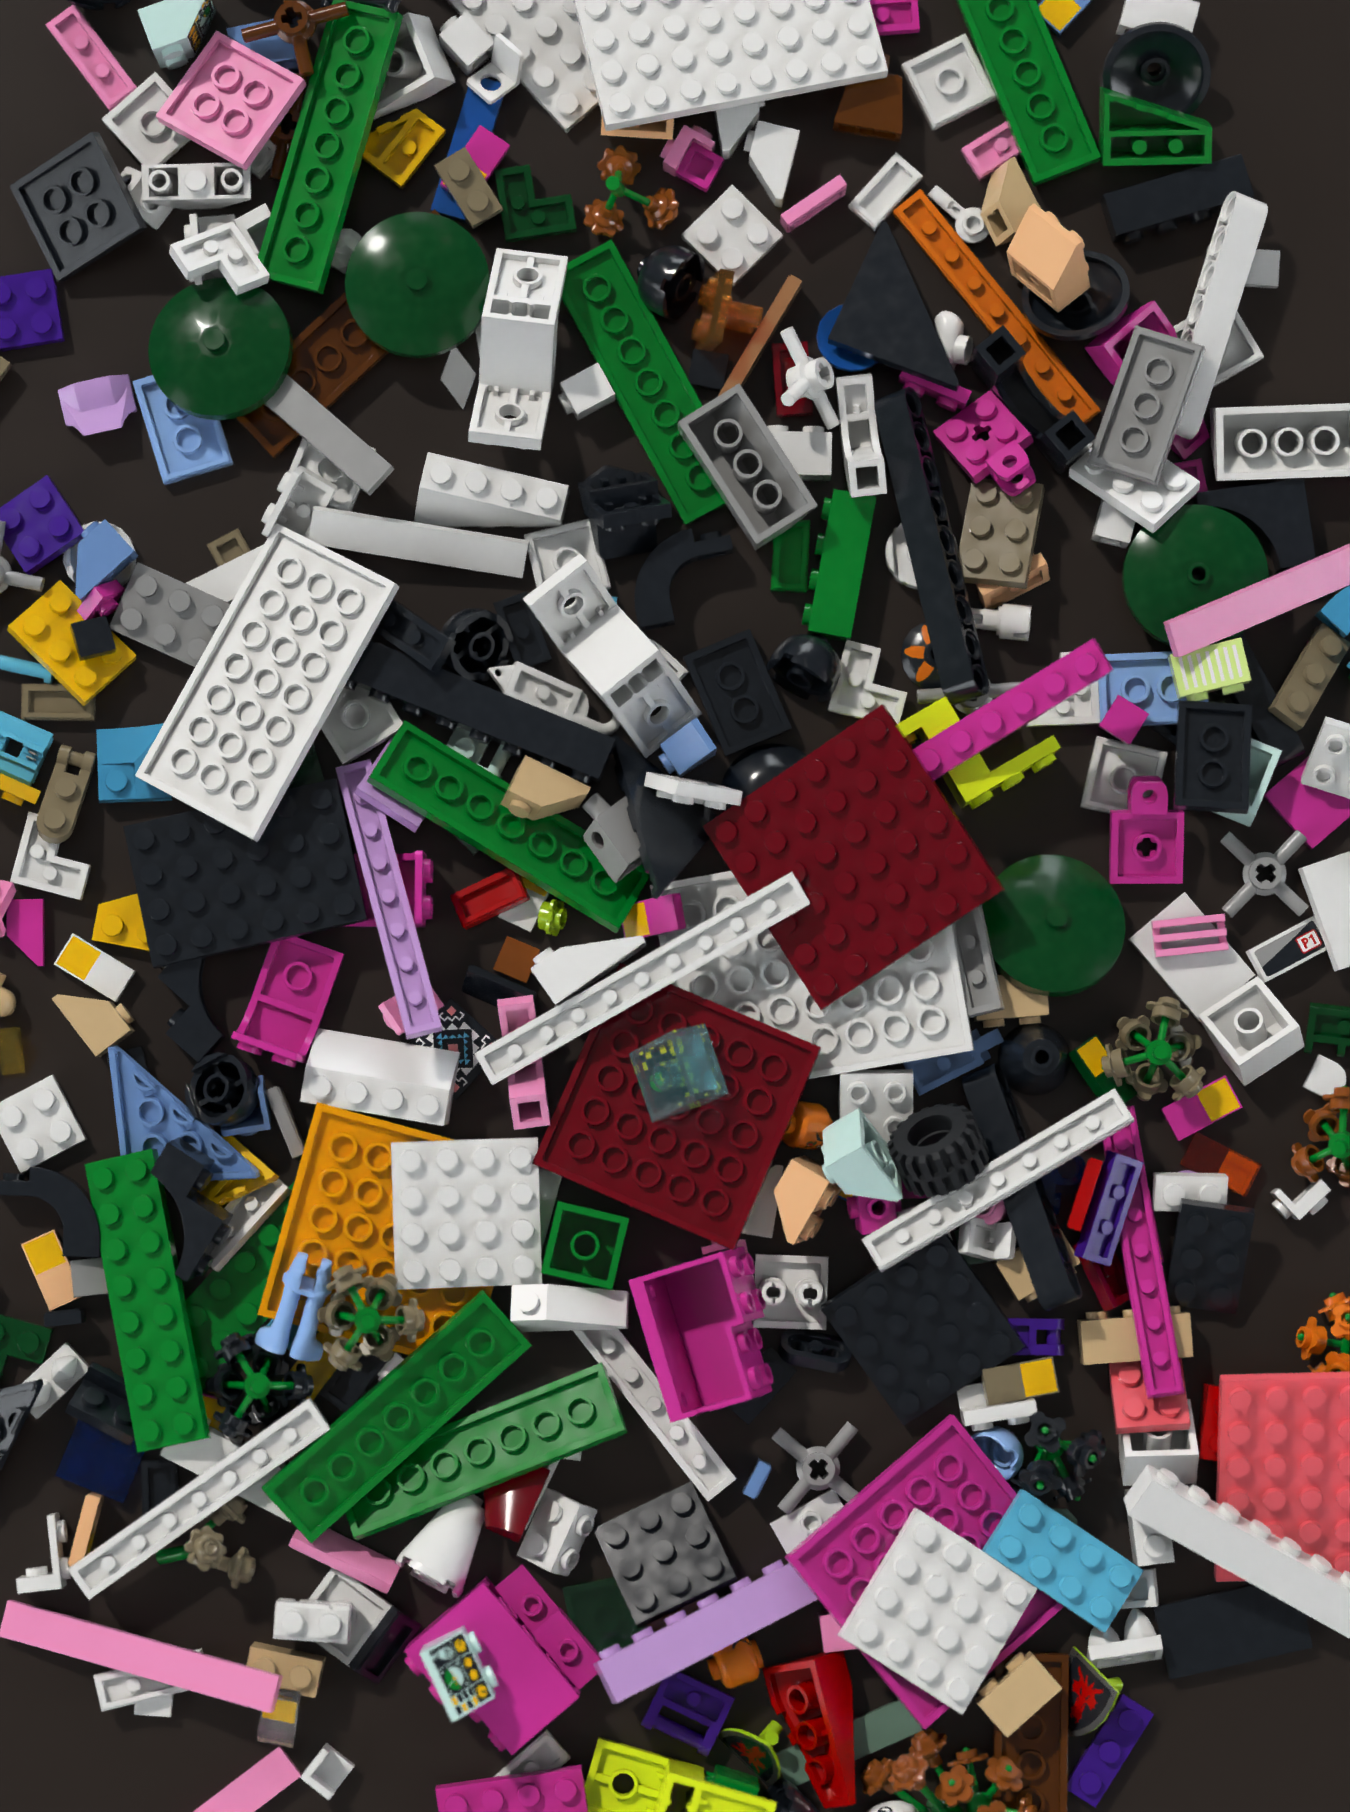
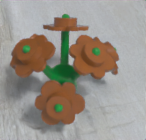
M964 1747L963 1751L956 1752L957 1759L947 1762L948 1767H954L950 1773L943 1772L940 1775L939 1781L941 1783L935 1789L936 1797L941 1801H945L950 1807L956 1806L958 1802L967 1803L966 1812H1037L1036 1805H1032V1794L1029 1793L1021 1798L1019 1810L1006 1808L1001 1801H992V1797L998 1789L1001 1791L1010 1789L1013 1792H1019L1023 1787V1783L1020 1780L1023 1777V1773L1008 1757L1001 1756L998 1760L996 1758L988 1760L985 1776L993 1784L986 1793L979 1791L973 1762L984 1760L989 1756L988 1753L978 1754L977 1748L969 1749Z

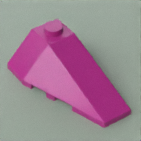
M1150 301L1121 318L1114 326L1099 334L1085 347L1101 372L1113 386L1115 385L1135 325L1178 338L1174 327L1155 301ZM1204 418L1199 431L1193 439L1189 440L1175 434L1171 449L1181 460H1185L1210 437Z

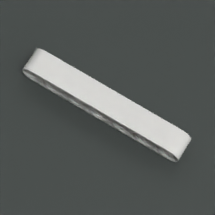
M1236 191L1230 192L1222 205L1180 338L1205 346L1206 349L1176 435L1189 440L1195 437L1202 424L1268 213L1266 203Z

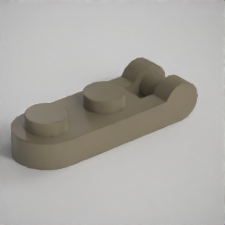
M63 744L60 746L56 764L36 821L38 834L44 841L58 844L70 838L95 769L97 753L86 751L83 754L73 751L71 746ZM69 765L79 767V774L67 773Z

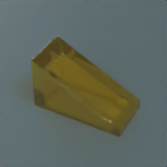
M20 1027L0 1029V1066L2 1075L25 1073Z

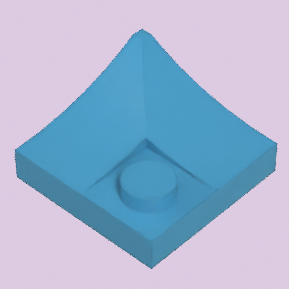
M164 723L129 728L96 729L99 803L172 801L171 795L135 776Z

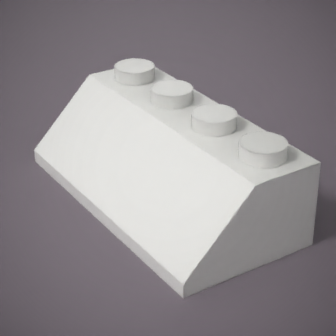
M1350 403L1210 408L1211 450L1216 481L1350 476Z
M318 1028L305 1067L300 1102L311 1104L319 1102L341 1109L445 1126L449 1124L460 1052Z

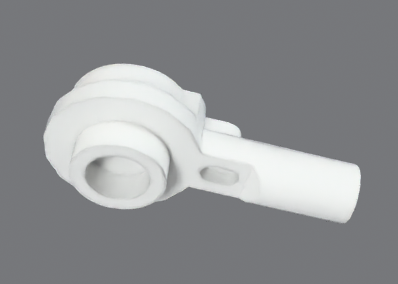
M938 185L929 192L928 196L956 220L954 225L956 233L964 242L974 244L981 242L987 237L989 232L980 215L981 209L975 207L964 209Z

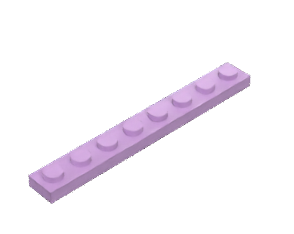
M371 759L336 767L335 769L406 1039L409 1040L443 1030L386 815L354 794L357 786L372 766Z

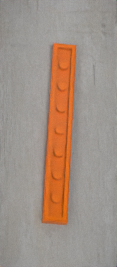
M921 189L893 210L892 214L990 335L1004 325L1024 349L1026 355L1023 363L1029 376L1041 393L1059 412L1067 415L1070 411L1074 410L1085 425L1101 412L1096 403Z

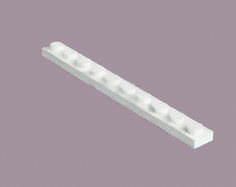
M792 871L475 1052L474 1055L489 1081L494 1085L808 906L811 902Z

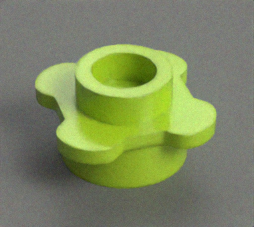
M552 899L551 902L544 901L540 907L538 928L545 930L546 934L551 935L552 933V936H557L559 931L565 927L567 910L564 908L563 901Z

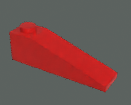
M844 1651L817 1653L762 1668L771 1704L776 1714H782L791 1730V1733L787 1736L792 1746H799L806 1760L804 1769L824 1809L855 1804L852 1683Z

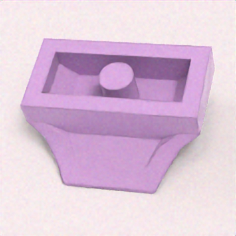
M128 374L109 375L77 382L58 390L66 426L75 427L83 436L122 428L128 414L137 412L131 380Z

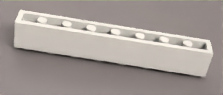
M1147 1464L1123 1498L1129 1516L1350 1639V1572L1344 1571L1341 1573L1332 1568L1331 1563L1318 1554L1311 1556L1302 1551V1548L1288 1537L1281 1539L1273 1535L1271 1530L1262 1522L1255 1519L1250 1522L1241 1517L1239 1511L1225 1502L1221 1505L1211 1500L1210 1496L1200 1487L1191 1485V1487L1179 1482L1178 1477L1168 1469L1160 1468L1158 1470Z

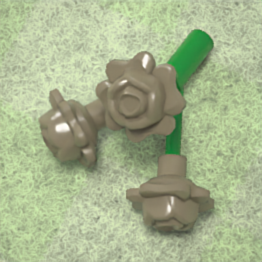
M237 1495L210 1515L211 1520L200 1530L193 1529L191 1531L190 1539L185 1544L157 1551L156 1560L158 1564L163 1565L187 1559L189 1564L197 1565L202 1572H206L210 1567L227 1572L229 1579L232 1580L231 1588L237 1589L240 1583H249L255 1573L256 1559L249 1556V1550L244 1546L231 1558L223 1556L227 1552L226 1547L221 1544L224 1537L222 1534L215 1533L212 1530L216 1525L221 1526L226 1520H237L240 1524H243L246 1519L243 1512L248 1508L244 1498Z

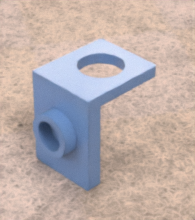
M264 1075L258 1076V1096L261 1107L255 1108L253 1113L240 1124L231 1127H221L222 1137L233 1135L251 1136L258 1131L271 1129V1109L265 1093Z

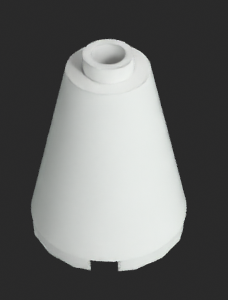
M471 1495L443 1506L398 1555L395 1563L400 1568H403L406 1562L408 1566L413 1568L410 1575L444 1594L451 1588L453 1589V1597L459 1598L464 1588L485 1518V1509L481 1507L483 1500L475 1495Z

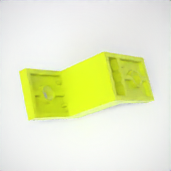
M945 696L898 723V726L909 743L913 745L918 739L917 733L922 743L960 721ZM1053 735L991 772L980 753H978L942 777L960 808L969 804L973 810L994 796L991 792L992 790L1000 786L1004 792L1020 783L1025 778L1023 772L1032 768L1033 772L1037 773L1051 765L1056 760L1054 754L1061 747Z
M599 1736L585 1782L589 1812H775L777 1806L776 1801L705 1781L704 1767ZM625 1773L633 1778L634 1787L628 1793H619L614 1789L612 1782L618 1774Z

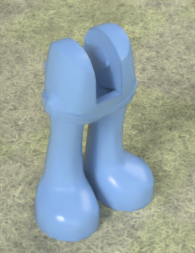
M298 1252L289 1270L283 1274L282 1281L285 1285L275 1319L271 1326L259 1328L254 1341L258 1346L269 1352L284 1355L289 1343L290 1331L300 1295H304L307 1299L297 1333L289 1350V1355L296 1360L319 1361L323 1354V1344L316 1339L319 1322L317 1312L319 1308L323 1307L326 1296L331 1294L332 1291H328L326 1285L331 1282L332 1261L322 1258L320 1266L316 1271V1279L307 1277L303 1274L306 1272L308 1254Z

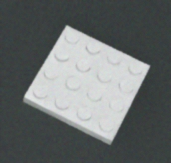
M538 1137L391 1142L394 1271L398 1280L396 1284L397 1290L542 1284L539 1166L532 1164L538 1151Z
M914 1508L838 1633V1636L963 1715L1038 1588L927 1514Z

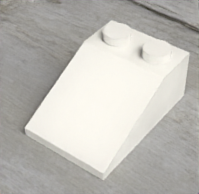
M409 12L403 15L374 120L425 100L456 82L429 17Z
M641 935L560 947L555 952L549 947L532 959L536 965L530 969L555 1006H558L579 994L619 966L620 963L625 962L645 948L646 941Z

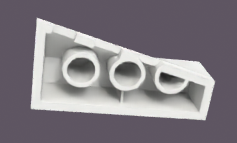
M428 452L419 485L414 522L449 528L561 526L570 493L569 485Z

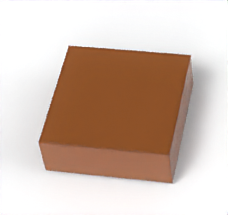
M507 936L493 970L527 984L532 973L530 968L535 965L532 959L540 954L541 950Z

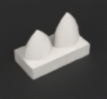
M68 1342L61 1346L23 1382L43 1379L44 1384L30 1411L36 1419H39L86 1375L90 1366Z
M1132 1608L1126 1620L1123 1641H1120L1118 1634L1111 1626L1108 1627L1105 1633L1095 1627L1092 1628L1088 1640L1087 1659L1097 1669L1162 1659L1163 1653L1161 1635H1156L1153 1625L1138 1608Z

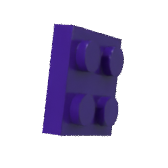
M52 269L1 276L0 352L64 342L55 275Z
M48 475L0 507V520L6 522L3 540L26 574H34L83 539L81 534L85 529Z

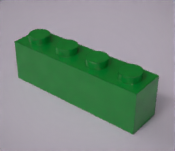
M834 489L832 499L824 498L821 519L828 520L825 534L818 533L814 554L821 555L819 569H811L808 589L815 590L812 604L805 603L801 624L808 626L807 634L809 635L816 633L827 639L842 642L851 639L876 496L851 498L848 491Z

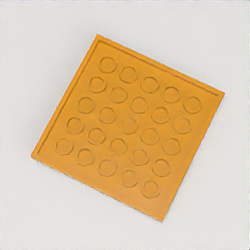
M317 1102L258 1315L275 1319L285 1285L282 1281L283 1274L289 1270L298 1252L308 1254L306 1272L303 1275L315 1279L316 1271L320 1266L322 1258L332 1261V1274L340 1267L352 1265L354 1269L361 1266L366 1267L367 1271L362 1274L363 1279L368 1275L373 1277H383L386 1273L395 1275L391 1142L456 1139ZM494 1286L398 1290V1293L403 1297L400 1305H409L410 1298L417 1299L418 1309L424 1311L425 1325L422 1331L417 1332L415 1342H408L407 1335H401L400 1339L395 1342L393 1351L410 1355L481 1290L491 1298ZM362 1287L358 1290V1293L364 1305L370 1306L365 1299L367 1289ZM335 1289L326 1296L323 1307L330 1302L331 1295L336 1292ZM300 1295L292 1323L297 1326L300 1324L307 1299L304 1295ZM351 1295L345 1296V1301L350 1302L357 1311L358 1309ZM391 1305L388 1309L377 1311L380 1316H395L398 1306ZM319 1321L317 1331L329 1334L328 1326L324 1322ZM355 1322L351 1328L344 1330L343 1334L339 1337L350 1339L357 1329ZM384 1324L388 1328L395 1327V1324ZM363 1334L358 1342H363Z

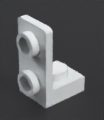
M59 1512L47 1515L52 1572H48L47 1566L25 1569L26 1575H21L16 1579L18 1594L62 1589L67 1585L66 1579H71V1574L68 1572L70 1567L68 1564L69 1557H64L62 1544L68 1540L67 1525L65 1520L60 1521Z

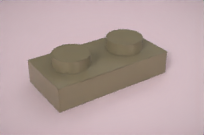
M465 147L434 165L436 172L472 229L503 211V207Z

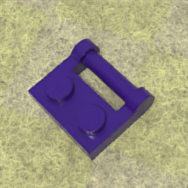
M679 1671L661 1680L640 1726L649 1730L653 1727L696 1748L698 1754L707 1757L735 1697ZM664 1705L707 1726L706 1733L701 1735L660 1715L659 1712Z

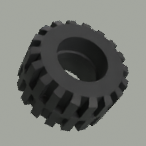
M943 1103L936 1104L933 1107L928 1106L917 1113L908 1116V1119L896 1126L897 1130L891 1133V1140L888 1142L889 1154L903 1184L909 1192H913L917 1196H943L949 1194V1192L958 1191L964 1185L976 1179L975 1176L982 1173L985 1169L984 1165L989 1160L988 1147L972 1112L968 1111L965 1106H958L954 1103L947 1105Z

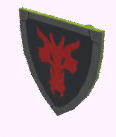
M1075 1646L1072 1647L1069 1654L1068 1737L1082 1736L1096 1730L1108 1718L1123 1688L1121 1678H1106Z
M772 1720L759 1736L735 1728H727L719 1732L717 1737L767 1787L773 1785L778 1780L781 1768L772 1746L777 1744L779 1740L778 1735L783 1731V1728L777 1721Z

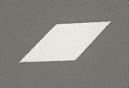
M454 348L450 351L441 381L461 408L464 409L476 373L459 350Z

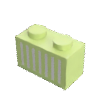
M1242 638L1211 644L1182 657H1174L1173 654L1168 656L1178 700L1186 698L1187 701H1204L1209 699L1208 692L1221 689L1223 695L1238 693L1245 690L1243 684L1251 681Z

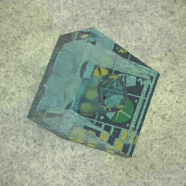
M705 1024L672 1030L629 1053L652 1122L706 1105L729 1093Z

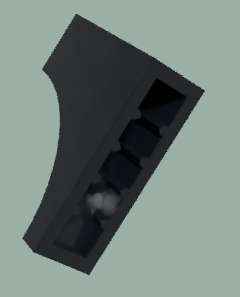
M1304 478L1198 492L1192 498L1193 505L1213 506L1233 514L1244 522L1266 546L1274 564L1275 573H1281L1316 558Z

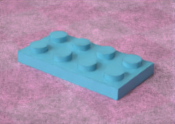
M1024 1489L1019 1490L982 1551L1037 1587L1038 1590L1104 1633L1144 1571Z

